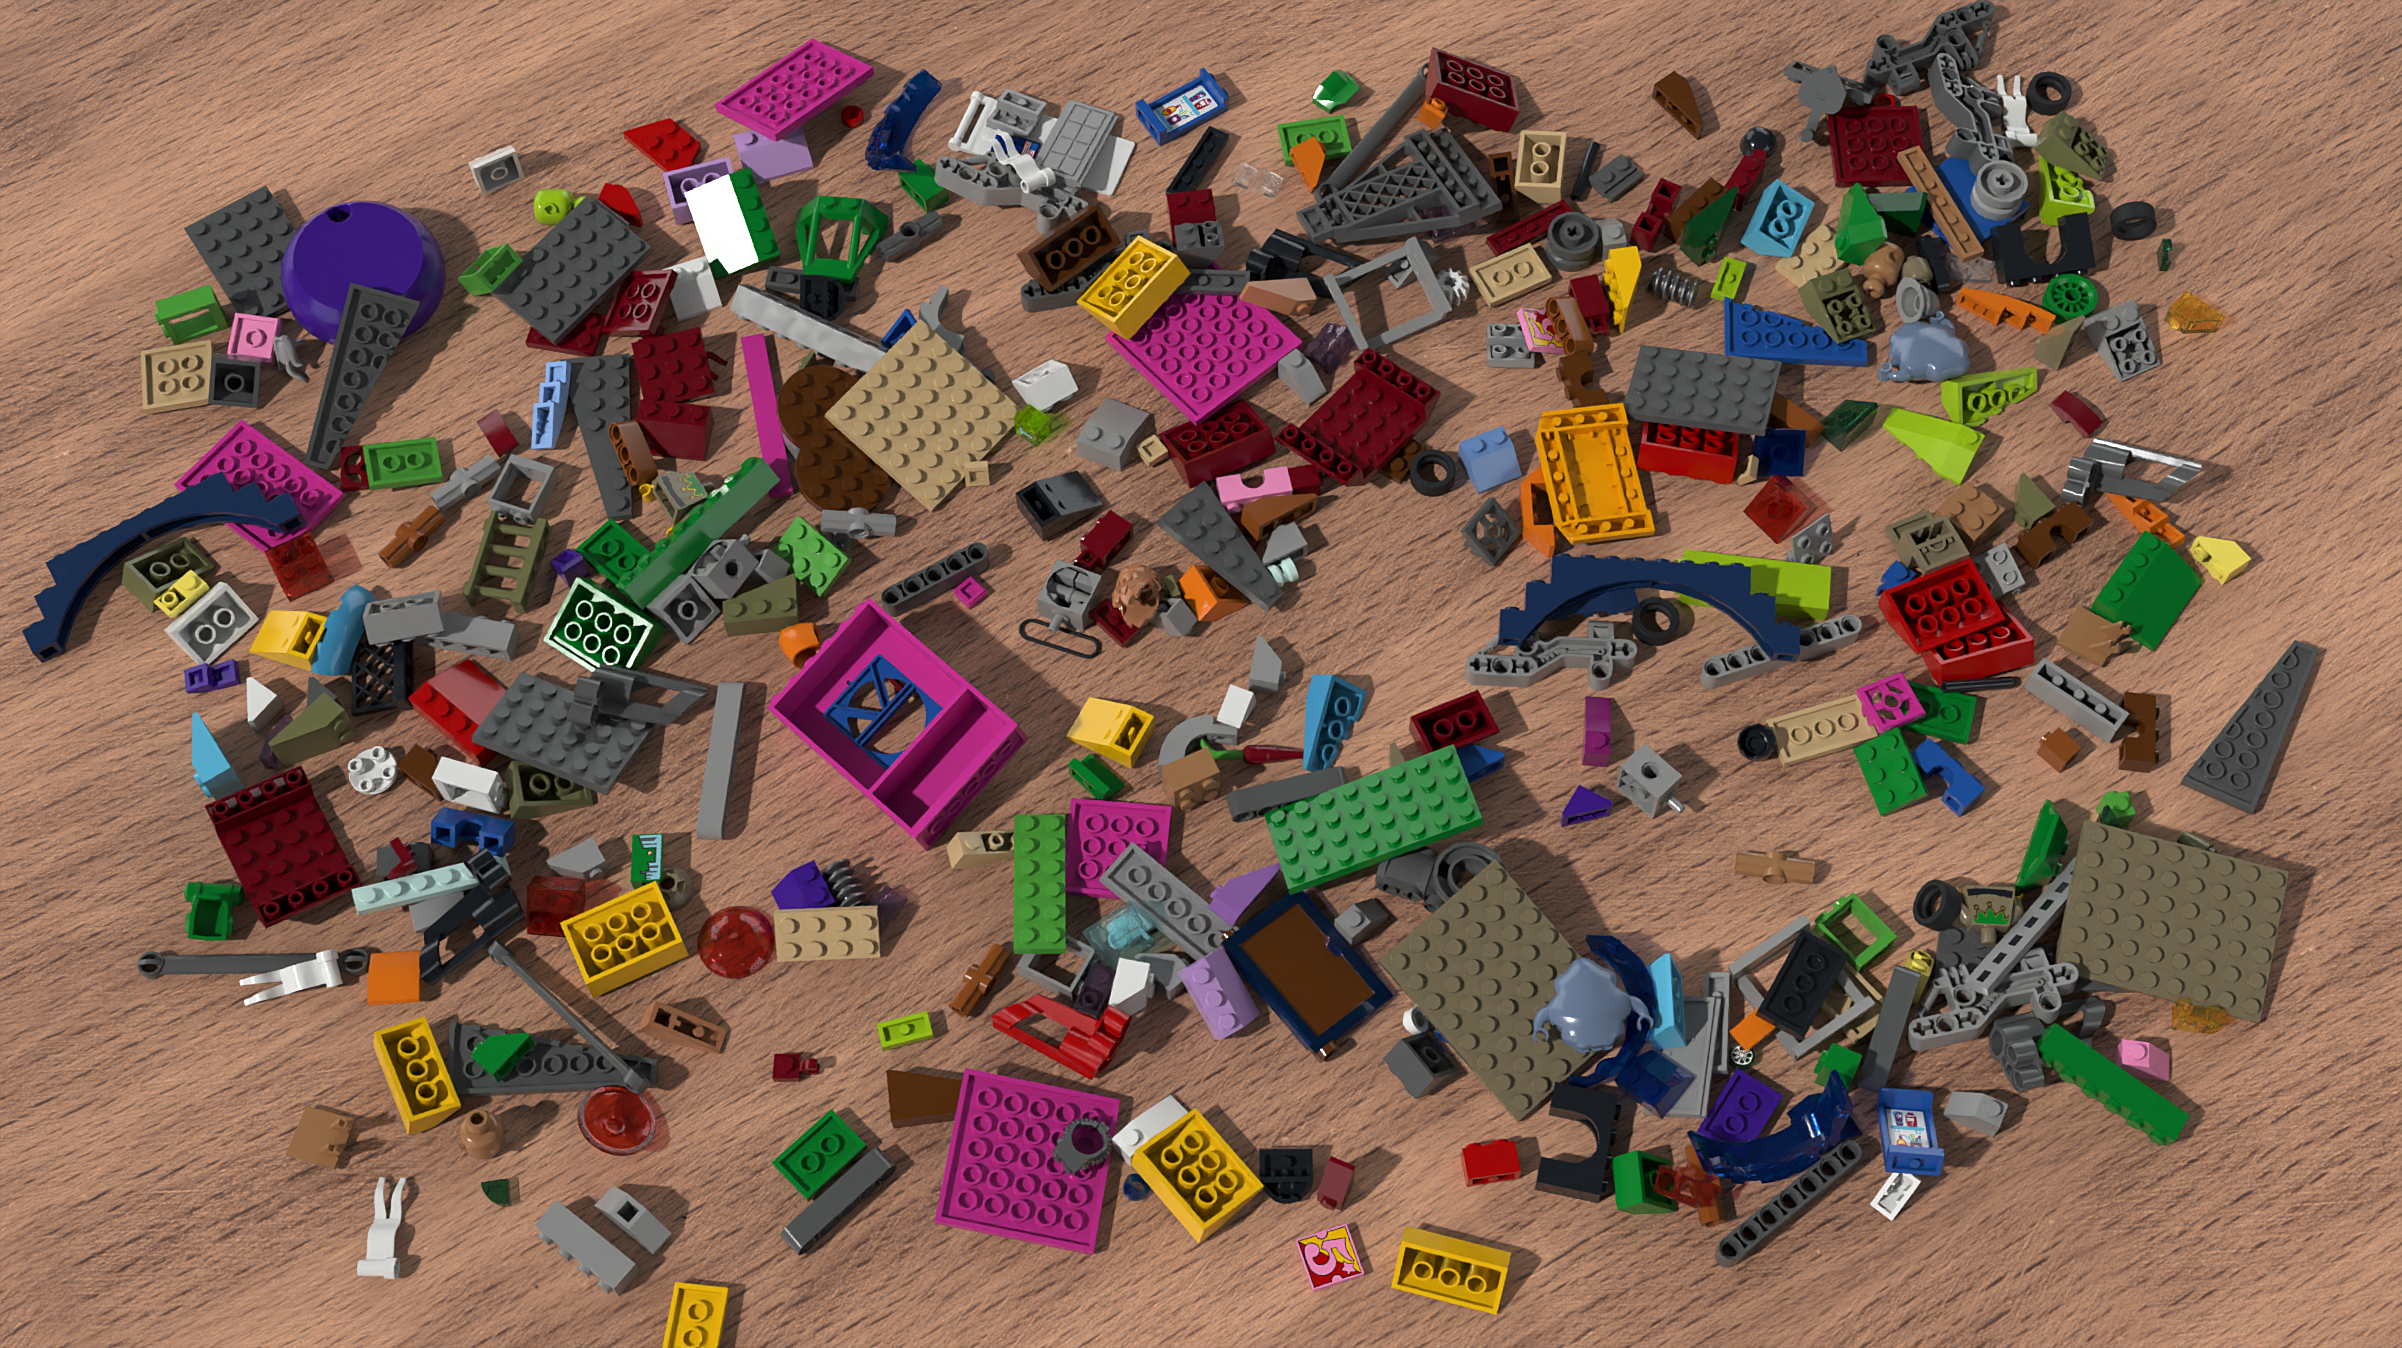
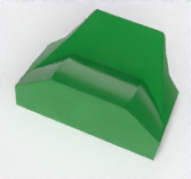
M1341 69L1335 70L1319 85L1313 96L1312 103L1331 114L1340 104L1346 103L1360 87L1358 82Z

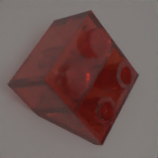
M310 531L264 551L289 602L335 582Z
M535 875L527 886V934L566 938L560 923L584 913L585 880Z

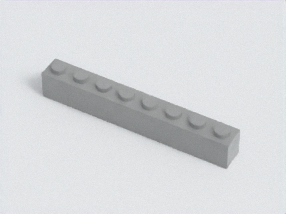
M750 284L738 285L730 307V311L736 313L737 318L748 322L751 320L757 323L756 326L766 331L773 330L779 338L785 340L790 338L796 341L798 347L804 349L811 348L816 351V355L823 358L830 357L836 360L835 363L841 367H852L856 369L855 373L860 376H864L890 350Z

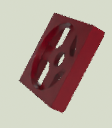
M363 445L341 447L340 488L342 492L370 489L367 471L361 470L365 465ZM361 454V461L358 464L348 465V459L352 455ZM358 474L361 477V483L351 481L348 475Z

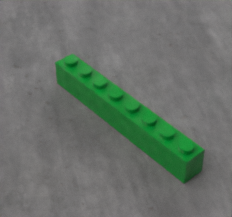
M750 457L741 464L742 468L737 473L729 475L724 480L725 484L721 488L712 491L707 496L708 500L695 507L690 512V517L684 522L678 523L667 538H663L656 543L655 549L649 555H644L638 560V565L632 571H628L620 577V582L616 585V588L631 605L643 610L708 548L713 540H717L780 481L763 458Z

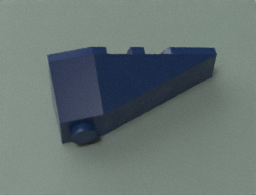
M1634 588L1617 589L1595 594L1573 603L1547 621L1569 619L1572 614H1585V617H1593L1594 612L1608 611V615H1616L1640 608Z

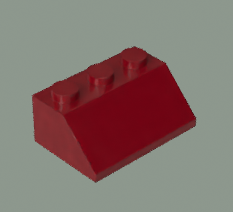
M640 400L636 421L641 428L652 456L696 461L706 460L715 422L710 406Z
M1479 690L1410 717L1409 731L1417 747L1424 755L1452 744L1458 750L1500 733Z

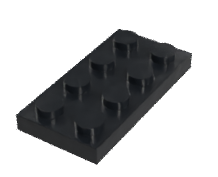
M1802 929L1755 1016L1803 1041L1849 954Z

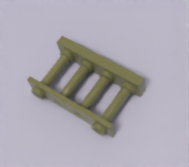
M491 511L489 519H486L484 522V534L469 581H466L464 584L463 595L470 606H475L478 595L510 600L516 613L526 614L552 530L547 519L537 518L536 524L532 528L501 524L496 511ZM498 533L530 538L529 546L525 547V549L496 545L494 543ZM491 553L523 558L524 560L522 568L518 570L488 565ZM484 574L517 579L516 588L512 589V591L484 587L481 584Z

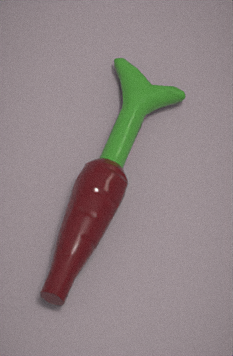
M1204 739L1200 741L1201 748L1207 747L1214 761L1243 760L1246 764L1255 765L1303 759V749L1247 745L1243 750H1215Z

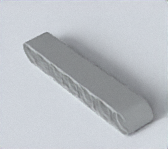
M1849 614L1800 629V642L1806 643L1808 646L1800 645V655L1796 662L1852 645L1858 639L1861 631V620L1857 616ZM1844 628H1850L1853 632H1849ZM1822 635L1829 636L1831 639H1825ZM1757 643L1706 660L1701 671L1700 682L1704 687L1714 689L1796 662L1771 661ZM1753 657H1760L1763 661H1758ZM1731 664H1736L1740 668H1734ZM1712 671L1715 672L1717 675L1713 676L1710 675L1708 672Z
M720 681L718 685L696 826L697 839L724 840L746 700L745 683Z

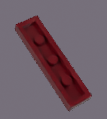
M1563 199L1487 237L1486 244L1497 257L1546 236L1553 219L1563 213L1573 212V210Z

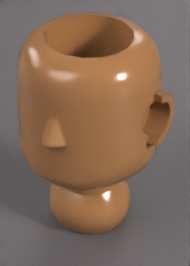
M1884 241L1863 263L1862 272L1866 279L1863 284V292L1866 296L1870 298L1881 297L1885 287L1894 285L1898 277H1901L1900 272L1905 261V255L1897 244Z
M483 1109L470 1111L460 1125V1139L457 1140L459 1147L475 1159L494 1157L504 1145V1121L500 1116L497 1117L494 1113Z

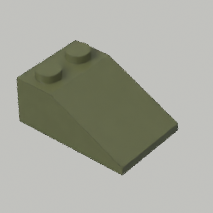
M182 537L124 563L122 584L151 613H154L161 609L153 601L188 571L192 570L203 580L215 570L216 566L186 537Z
M324 692L268 744L284 767H288L338 749L344 743L349 742L357 730L345 709Z
M511 761L504 773L512 819L539 818L592 806L593 804L589 788L524 762Z

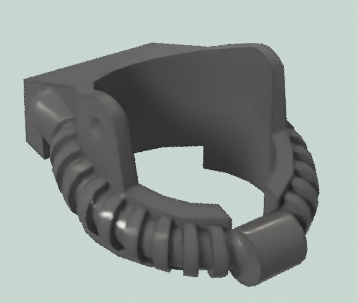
M1080 1118V1120L1076 1119L1075 1122L1072 1121L1065 1128L1063 1137L1057 1139L1058 1145L1052 1151L1053 1159L1056 1162H1060L1064 1166L1065 1172L1072 1176L1076 1175L1080 1169L1086 1170L1089 1165L1094 1166V1164L1098 1165L1099 1162L1102 1163L1103 1160L1107 1159V1156L1110 1155L1109 1152L1112 1150V1139H1110L1111 1135L1108 1134L1110 1128L1103 1121L1098 1123L1097 1120L1093 1121L1091 1118L1090 1120L1088 1118ZM1081 1128L1096 1129L1102 1135L1103 1148L1095 1154L1087 1155L1080 1153L1073 1146L1071 1136Z

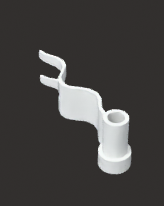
M1997 75L1998 95L2003 98L2004 102L2002 118L2006 131H2003L2002 136L2009 138L2012 149L2014 147H2035L2037 134L2030 133L2026 125V98L2020 92V76L2015 75L2012 97L2005 92L2002 75Z
M1000 129L995 130V133L1004 139L1009 158L1004 153L997 139L985 135L980 136L982 140L988 141L993 146L997 159L1002 165L1011 164L1015 168L1017 174L1022 179L1020 184L1024 193L1032 192L1041 187L1047 188L1055 184L1056 178L1052 169L1046 167L1040 170L1030 155H1020L1014 146L1011 136L1007 132Z
M337 948L316 953L317 959L239 980L240 986L278 981L283 983L244 1000L245 1006L325 983L327 988L342 985L337 959H339Z
M379 1177L374 1195L375 1219L368 1232L366 1260L358 1261V1276H382L384 1279L394 1280L399 1276L400 1261L399 1258H394L396 1231L402 1220L401 1198L406 1178H400L393 1192L391 1213L389 1219H387L384 1202L385 1177Z

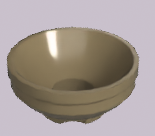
M677 867L662 868V881L666 878H672L675 880V885L669 890H664L660 886L661 882L656 883L669 912H674L682 909L690 902L694 892L693 882L684 870Z

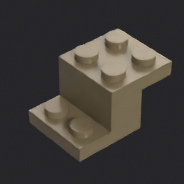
M1926 510L1887 525L1884 530L1903 564L1909 569L1919 566L1924 575L1966 560L1970 555L1947 515L1934 519L1930 511Z

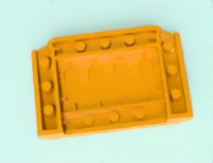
M1623 403L1545 411L1541 415L1535 435V443L1555 525L1572 545L1650 536L1655 533L1651 511L1646 508L1626 429L1628 420Z

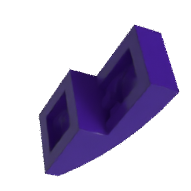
M234 659L214 666L204 663L184 670L186 692L189 694L210 692L241 684L239 665Z

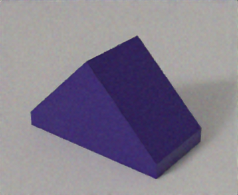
M570 548L549 561L569 588L572 587L577 577L586 578L590 575L582 555Z
M1579 785L1562 813L1561 827L1608 817L1611 814L1613 805L1610 800Z

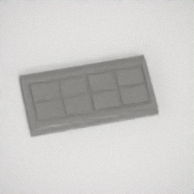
M1068 101L1034 160L1040 170L1046 167L1052 169L1056 182L1081 188L1119 116L1114 115L1115 113L1081 102Z
M1683 996L1686 1046L1655 1050L1652 1046L1644 1115L1693 1119L1707 1118L1722 1003L1721 998Z

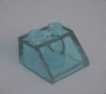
M1130 901L1082 931L1095 953L1113 972L1117 970L1119 958L1134 960V956L1138 953H1145L1157 945Z

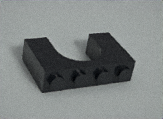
M2087 212L2069 214L2057 218L2061 247L2057 258L2050 265L2038 264L2027 256L2023 246L2020 222L1990 228L1998 284L2006 283L2008 287L2020 285V280L2029 279V283L2043 281L2044 276H2051V279H2054L2059 275L2070 272L2076 275L2088 274V269L2094 268L2096 265Z
M1555 1082L1548 1115L1574 1120L1587 1126L1595 1137L1596 1151L1588 1159L1577 1163L1541 1157L1535 1190L1598 1203L1600 1195H1606L1608 1180L1603 1178L1605 1170L1610 1171L1613 1155L1608 1154L1609 1145L1615 1144L1617 1130L1612 1129L1613 1121L1619 1120L1621 1105L1617 1104L1618 1095Z

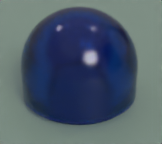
M1139 1174L1128 1175L1123 1184L1124 1195L1131 1201L1143 1200L1151 1189ZM1133 1182L1142 1183L1144 1188L1136 1187Z

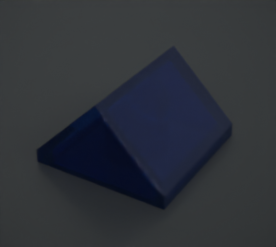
M1767 429L1765 436L1755 435L1752 449L1753 455L1759 459L1757 476L1803 477L1806 429Z

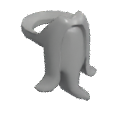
M287 335L274 337L273 345L278 361L277 372L285 368L286 372L293 378L307 382L306 378L295 369V367H303L305 365L298 360L295 348L305 344V338L294 340Z

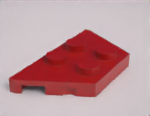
M671 118L623 132L624 138L664 172L693 166L694 160L698 157L701 150L700 142Z

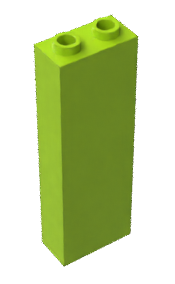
M1684 550L1682 559L1678 558L1677 563L1683 560H1691L1695 564H1705L1706 562H1718L1720 565L1744 564V566L1751 567L1750 595L1763 592L1769 594V596H1775V615L1822 621L1826 619L1829 610L1831 566ZM1674 592V594H1679L1678 604L1714 608L1704 601Z

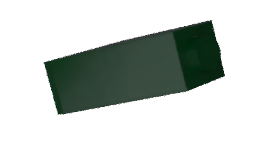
M1928 193L1869 194V202L1877 208V215L1882 216L1887 232L1915 238Z

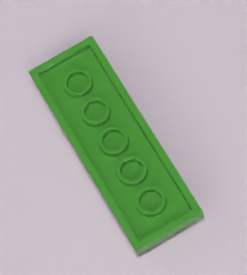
M1065 814L1014 815V954L1066 953Z

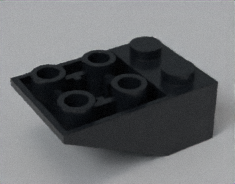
M1078 471L1035 481L1015 493L1017 508L1043 542L1103 507V503Z

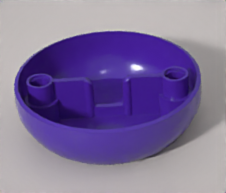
M351 201L324 209L311 217L297 230L284 252L281 263V282L285 301L296 321L311 335L326 343L335 345L350 283L420 301L415 315L401 338L402 340L416 332L433 316L444 294L446 270L444 258L435 237L417 217L401 208L383 202Z

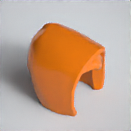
M814 622L800 623L780 630L778 638L779 647L783 654L798 669H803L805 662L821 650V633Z

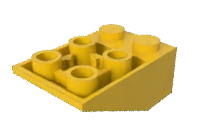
M1637 246L1610 249L1608 259L1604 261L1605 272L1602 273V281L1604 286L1608 287L1607 301H1610L1613 307L1612 321L1614 325L1618 326L1619 333L1624 331L1637 292L1642 267Z
M270 610L249 652L311 672L317 643H322L327 629L324 628L327 617L306 611Z
M1089 697L1066 738L1132 769L1155 730L1154 716L1130 705Z

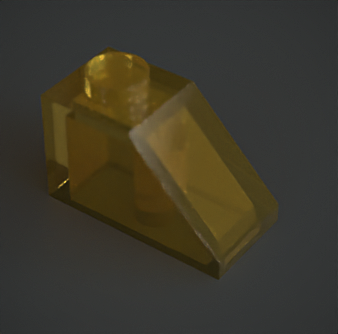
M2185 291L2169 308L2164 321L2182 334L2216 333L2225 316L2188 291Z

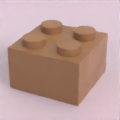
M1966 481L1937 509L1934 519L1947 515L1968 552L1971 553L1999 525L2005 509L1969 481Z
M1207 747L1161 767L1162 788L1175 813L1180 810L1187 811L1194 807L1196 803L1203 800L1210 801L1221 793L1220 770Z

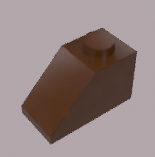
M415 744L397 765V768L403 778L441 802L443 798L432 780L439 764L436 759L437 754L429 747L423 749Z

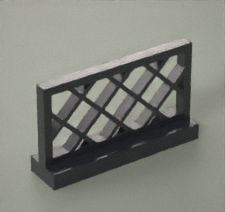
M401 639L393 640L390 644L381 646L375 653L369 649L371 645H369L368 640L364 644L358 642L352 659L351 714L357 717L402 708L404 711L414 710L408 699L414 693V640L406 642L401 641ZM388 647H391L393 655L385 661L380 656ZM367 651L372 657L362 666L359 663V659ZM379 660L384 665L374 675L369 669ZM390 668L393 670V676L385 683L380 678ZM367 673L372 678L362 688L359 685V680ZM377 682H380L384 687L376 696H373L369 691ZM389 690L393 692L392 702L383 703L380 701ZM365 695L372 698L366 707L359 708V702Z

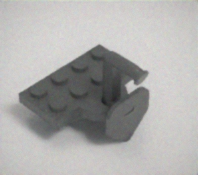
M1792 60L1786 66L1784 75L1788 76L1789 81L1801 83L1798 99L1802 105L1812 108L1807 126L1799 135L1801 141L1806 143L1810 142L1815 135L1822 112L1827 114L1837 113L1842 108L1846 97L1853 98L1852 102L1859 105L1870 104L1878 91L1876 87L1838 75L1837 67L1834 64H1829L1827 67L1820 69Z

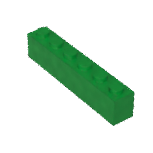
M2056 1023L2047 1027L2036 1043L2039 1058L2043 1061L2042 1066L2053 1069L2059 1073L2062 1080L2078 1086L2082 1089L2081 1091L2084 1095L2104 1104V1108L2107 1111L2123 1117L2129 1126L2149 1135V1139L2152 1142L2166 1146L2176 1141L2190 1116Z

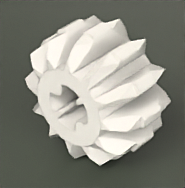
M1450 267L1448 272L1441 269L1439 275L1434 274L1450 306L1452 304L1459 306L1461 301L1467 299L1470 285L1467 283V276H1461L1460 270L1453 272Z

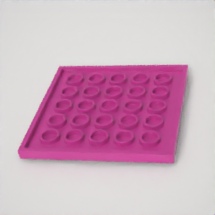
M1214 261L1206 268L1210 270H1223ZM1172 293L1168 300L1153 313V316L1129 340L1122 338L1113 331L1105 335L1106 342L1196 427L1278 366V361L1296 348L1298 350L1303 348V342L1266 308L1241 301L1239 296Z
M965 1068L934 1224L1093 1255L1111 1152H1109L1110 1155L1102 1163L1099 1162L1098 1165L1094 1164V1166L1089 1165L1086 1170L1080 1169L1076 1175L1072 1176L1065 1172L1064 1166L1060 1162H1056L1053 1159L1052 1151L1058 1145L1057 1139L1063 1137V1132H1065L1067 1125L1071 1124L1072 1121L1075 1122L1076 1119L1080 1120V1118H1088L1089 1120L1091 1118L1093 1121L1097 1120L1098 1123L1103 1121L1110 1128L1108 1134L1111 1135L1110 1139H1112L1115 1133L1120 1100ZM1081 1128L1071 1136L1073 1146L1080 1153L1087 1155L1095 1154L1103 1148L1102 1135L1096 1129Z

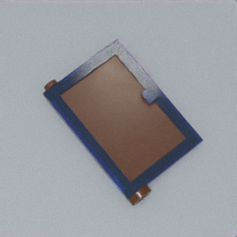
M1304 891L1292 895L1290 893L1238 931L1235 932L1231 928L1221 937L1223 941L1220 946L1224 948L1230 961L1307 1051L1309 1050L1320 1063L1329 1059L1340 1048L1336 1040L1386 1004L1394 996Z

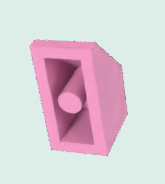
M2121 1040L2115 1049V1064L2133 1077L2162 1081L2169 1080V1054L2149 1042Z

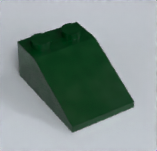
M1736 186L1685 223L1680 250L1698 267L1705 262L1712 261L1717 254L1719 245L1733 216L1739 188Z

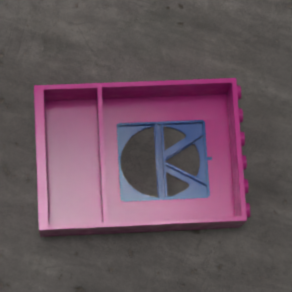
M870 598L865 602H861L856 607L855 613L848 620L840 624L838 631L832 638L824 641L821 650L805 662L804 668L797 675L789 679L784 690L776 694L767 707L782 724L926 851L930 849L1028 740L1017 723ZM884 679H897L907 683L890 701ZM874 681L882 711L877 712L849 707L855 693L865 684ZM917 691L924 703L926 712L925 726L918 737L907 749L898 753L881 754L865 748L869 741L913 693ZM852 717L872 722L855 739L850 730L848 718Z

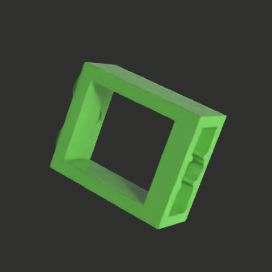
M508 243L490 247L457 280L472 296L491 293L523 260ZM476 265L479 266V270L475 269Z
M210 284L155 302L158 310L154 312L156 320L162 326L165 337H170L174 345L229 328L224 309ZM205 309L210 311L209 313L175 324L171 322V320Z
M1852 893L1847 898L1844 896L1840 897L1833 904V910L1829 913L1824 911L1815 919L1816 925L1813 934L1818 938L1823 935L1831 945L1848 953L1847 961L1861 973L1893 946L1897 935ZM1848 911L1878 939L1857 957L1827 929Z

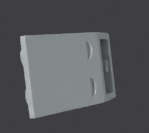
M2135 299L2117 304L2085 319L2083 326L2091 344L2119 382L2161 364Z

